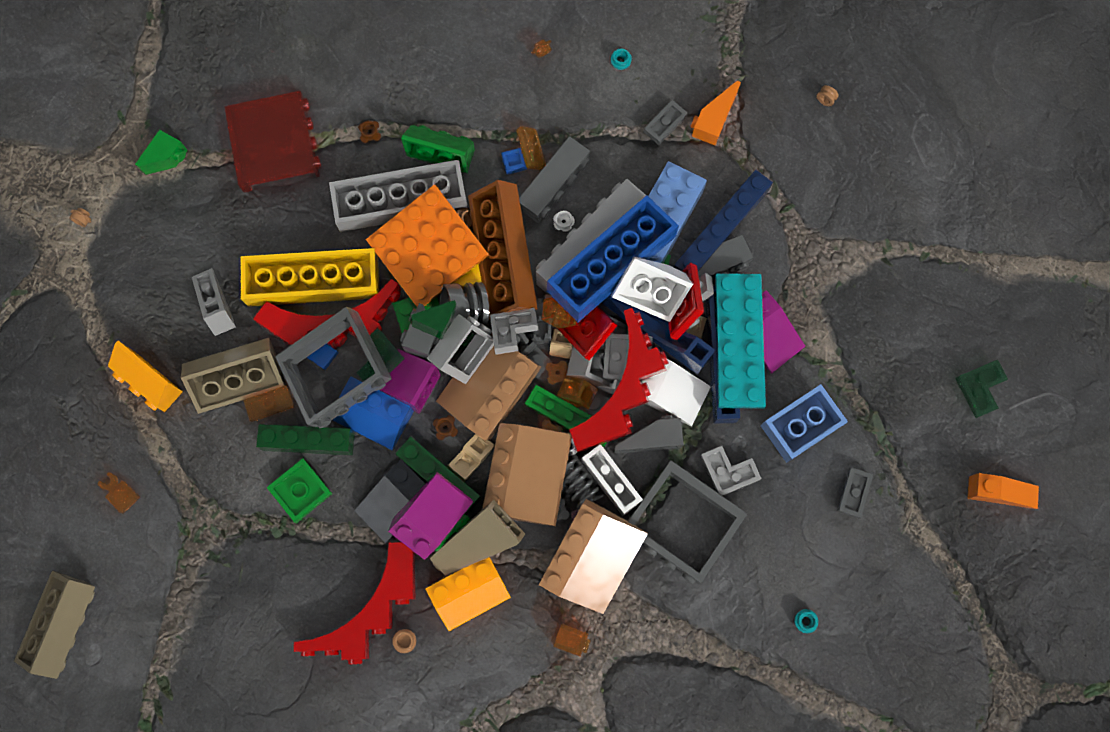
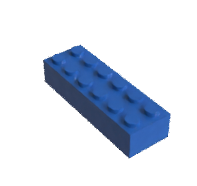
M646 195L547 281V292L577 322L581 321L613 293L633 257L650 260L676 237L679 225Z

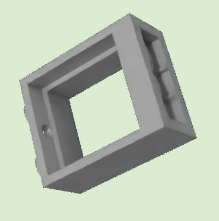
M458 314L445 332L443 339L439 340L427 359L441 371L466 384L494 346L493 336L490 335L492 330L484 324L480 325V322L470 315L468 318H465ZM471 330L476 332V335L456 363L450 362V359Z

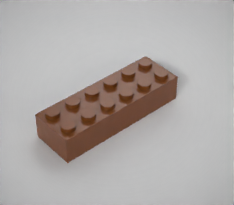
M496 180L468 196L474 235L489 253V256L479 263L481 281L488 295L489 320H491L490 315L530 308L538 309L517 184Z

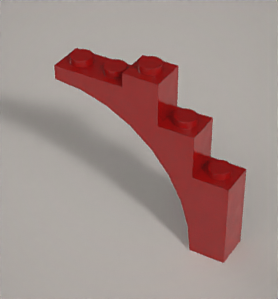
M390 279L381 291L368 301L352 308L359 313L373 343H376L382 335L381 331L383 329L378 321H382L388 313L387 308L391 303H395L401 295V288L393 279ZM266 301L253 319L258 325L291 346L335 314L322 316L301 315L280 309ZM351 326L326 344L336 350L338 346L341 347L345 343L348 333L356 338L357 336Z
M633 308L624 310L628 326L629 351L627 365L621 382L612 397L599 412L586 422L569 429L578 452L632 433L630 427H633L629 414H625L624 411L648 403V396L651 395L647 383H642V380L667 371L665 365L669 364L665 352H660L657 347L649 350V347L652 346L648 333L643 334L641 325H644L640 312L636 313Z
M402 542L389 543L388 558L382 580L363 610L347 624L330 634L312 640L294 642V652H301V656H315V651H324V655H339V650H341V660H348V664H362V659H369V630H372V634H386V629H392V600H395V605L409 604V600H415V552Z

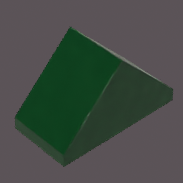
M453 300L412 314L410 319L411 326L442 340L456 311V302Z

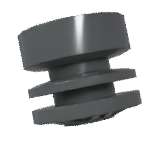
M468 282L464 285V289L458 283L444 284L442 286L440 305L453 300L456 302V311L448 328L458 314L465 318H468L470 315L480 322V325L484 324L487 326L489 302L486 288L482 282H475L474 284Z

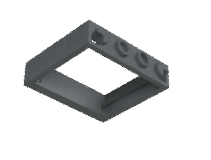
M348 307L336 313L275 356L307 425L324 428L328 426L332 419L344 415L349 411L350 407L365 401L369 394L384 388L386 383L392 379L359 313ZM352 326L375 374L319 412L296 364Z
M670 461L628 522L635 525L669 475L732 518L734 521L699 572L648 536L645 537L642 543L645 546L644 551L653 557L656 554L664 559L662 563L669 569L674 571L676 568L683 573L682 578L692 584L695 582L700 584L747 516V513L673 461Z

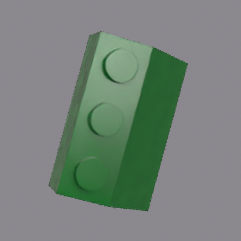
M411 125L401 138L407 157L432 164L459 160L461 171L468 173L475 151L474 142L464 136L455 137L446 131H433L424 125Z

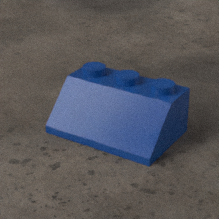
M350 377L339 398L362 382ZM378 390L369 394L365 401L354 404L344 415L335 417L333 421L393 451L414 411L411 406Z

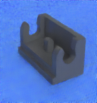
M544 295V298H537L536 296L538 309L535 310L538 331L529 332V344L533 341L536 344H551V295Z

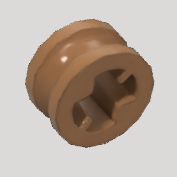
M825 85L818 92L817 99L825 106H832L839 95L834 88Z

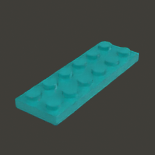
M716 274L718 408H765L761 274Z

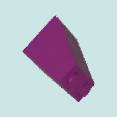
M392 346L382 356V360L392 379L379 391L411 406L414 412L420 414L441 374L434 364Z

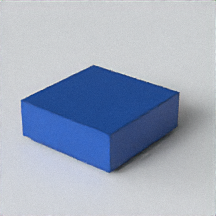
M522 147L501 152L507 175L527 170Z
M325 344L307 358L326 370L338 352L328 344Z

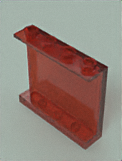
M301 91L224 106L237 181L244 193L252 191L251 185L313 172L316 177H320L318 169L322 168L319 156L315 155V149H318L315 136L312 137L311 135L314 125L312 118L308 117L307 111H310L308 98H304Z

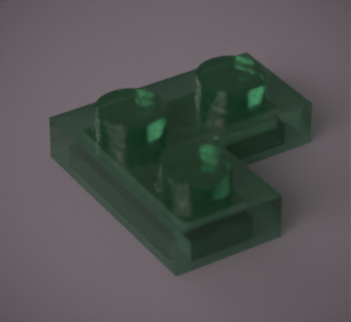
M377 328L370 337L390 374L405 357L386 335ZM369 361L356 372L363 381L375 374Z
M998 360L955 378L975 418L999 409L989 388L1007 381L1008 378Z

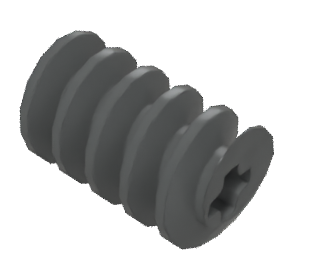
M575 458L567 463L563 487L569 486L566 491L567 494L575 493L571 500L572 502L580 500L576 506L577 509H580L586 499L595 503L604 495H595L599 488H590L594 481L593 479L585 481L588 472L580 474L583 465L575 466L574 464L578 460V458Z

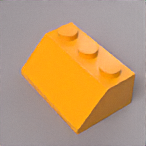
M120 341L115 343L108 363V367L114 371L112 376L121 383L126 381L130 385L128 389L137 397L140 395L144 396L147 399L144 403L155 411L158 408L165 412L183 391L134 350Z
M490 557L469 565L425 588L448 631L511 598Z

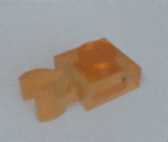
M108 472L107 476L111 479L110 483L106 485L104 482L99 481L98 486L109 491L105 498L120 513H124L140 496L125 481H121L118 484L117 476Z

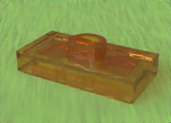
M520 126L516 131L526 168L542 171L546 163L537 130Z
M287 385L244 399L251 422L294 408Z

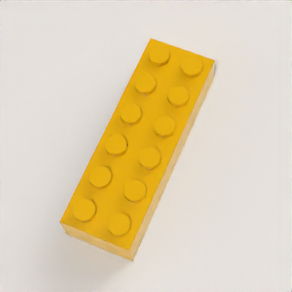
M375 248L241 256V300L247 306H263L266 301L273 305L370 299L379 292V262Z

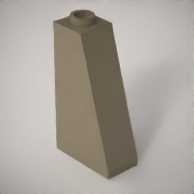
M492 500L447 540L439 551H435L429 559L433 562L434 567L446 576L516 546L520 543L525 533L495 500Z

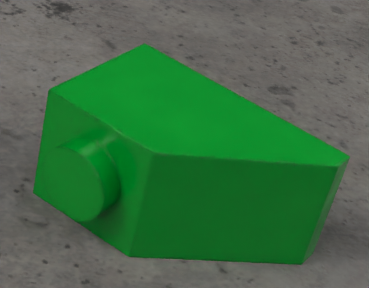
M159 130L135 165L146 175L176 168L179 162L184 160L188 150L181 141Z

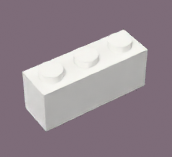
M601 444L582 457L581 462L622 516L641 503L643 499Z

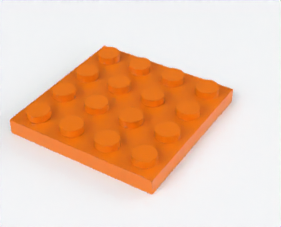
M435 184L366 239L369 245L375 248V253L417 307L419 303L426 306L440 295L444 284H454L489 256V253Z

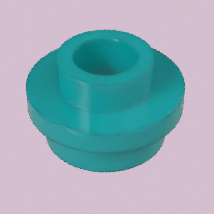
M617 49L612 53L611 64L614 68L624 70L630 66L632 58L627 50ZM618 59H624V62H619Z
M804 609L796 614L794 622L799 631L811 633L818 627V617L813 611ZM804 617H808L810 620L807 626L802 623Z

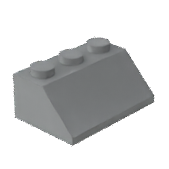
M609 316L618 325L611 334L628 335V326ZM606 341L590 361L585 359L573 346L566 375L583 383L615 389L617 380L603 379Z

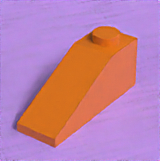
M736 81L701 110L699 117L695 115L691 124V128L694 129L692 137L716 145L741 82Z
M977 473L969 476L968 499L1038 509L1039 486L990 474Z

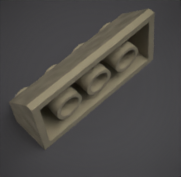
M270 338L182 364L181 379L198 414L285 387L280 366L275 358L277 355Z
M52 571L14 662L30 674L57 679L60 672L65 668L69 649L75 644V635L78 627L84 622L85 610L93 600L95 586L71 576Z

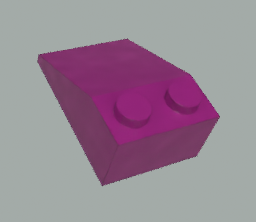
M766 290L762 293L764 366L772 374L801 351L805 345L781 306Z
M437 472L393 517L388 532L425 560L441 544L473 503V500Z

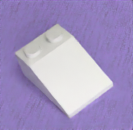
M633 257L611 296L670 322L693 284L686 273L667 264Z
M668 360L669 364L665 365L667 371L642 380V383H647L651 395L648 396L649 402L645 404L667 415L681 418V422L692 426L711 386Z

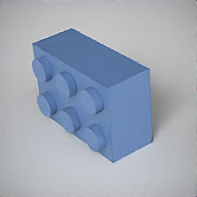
M820 384L767 419L760 426L787 463L848 421Z

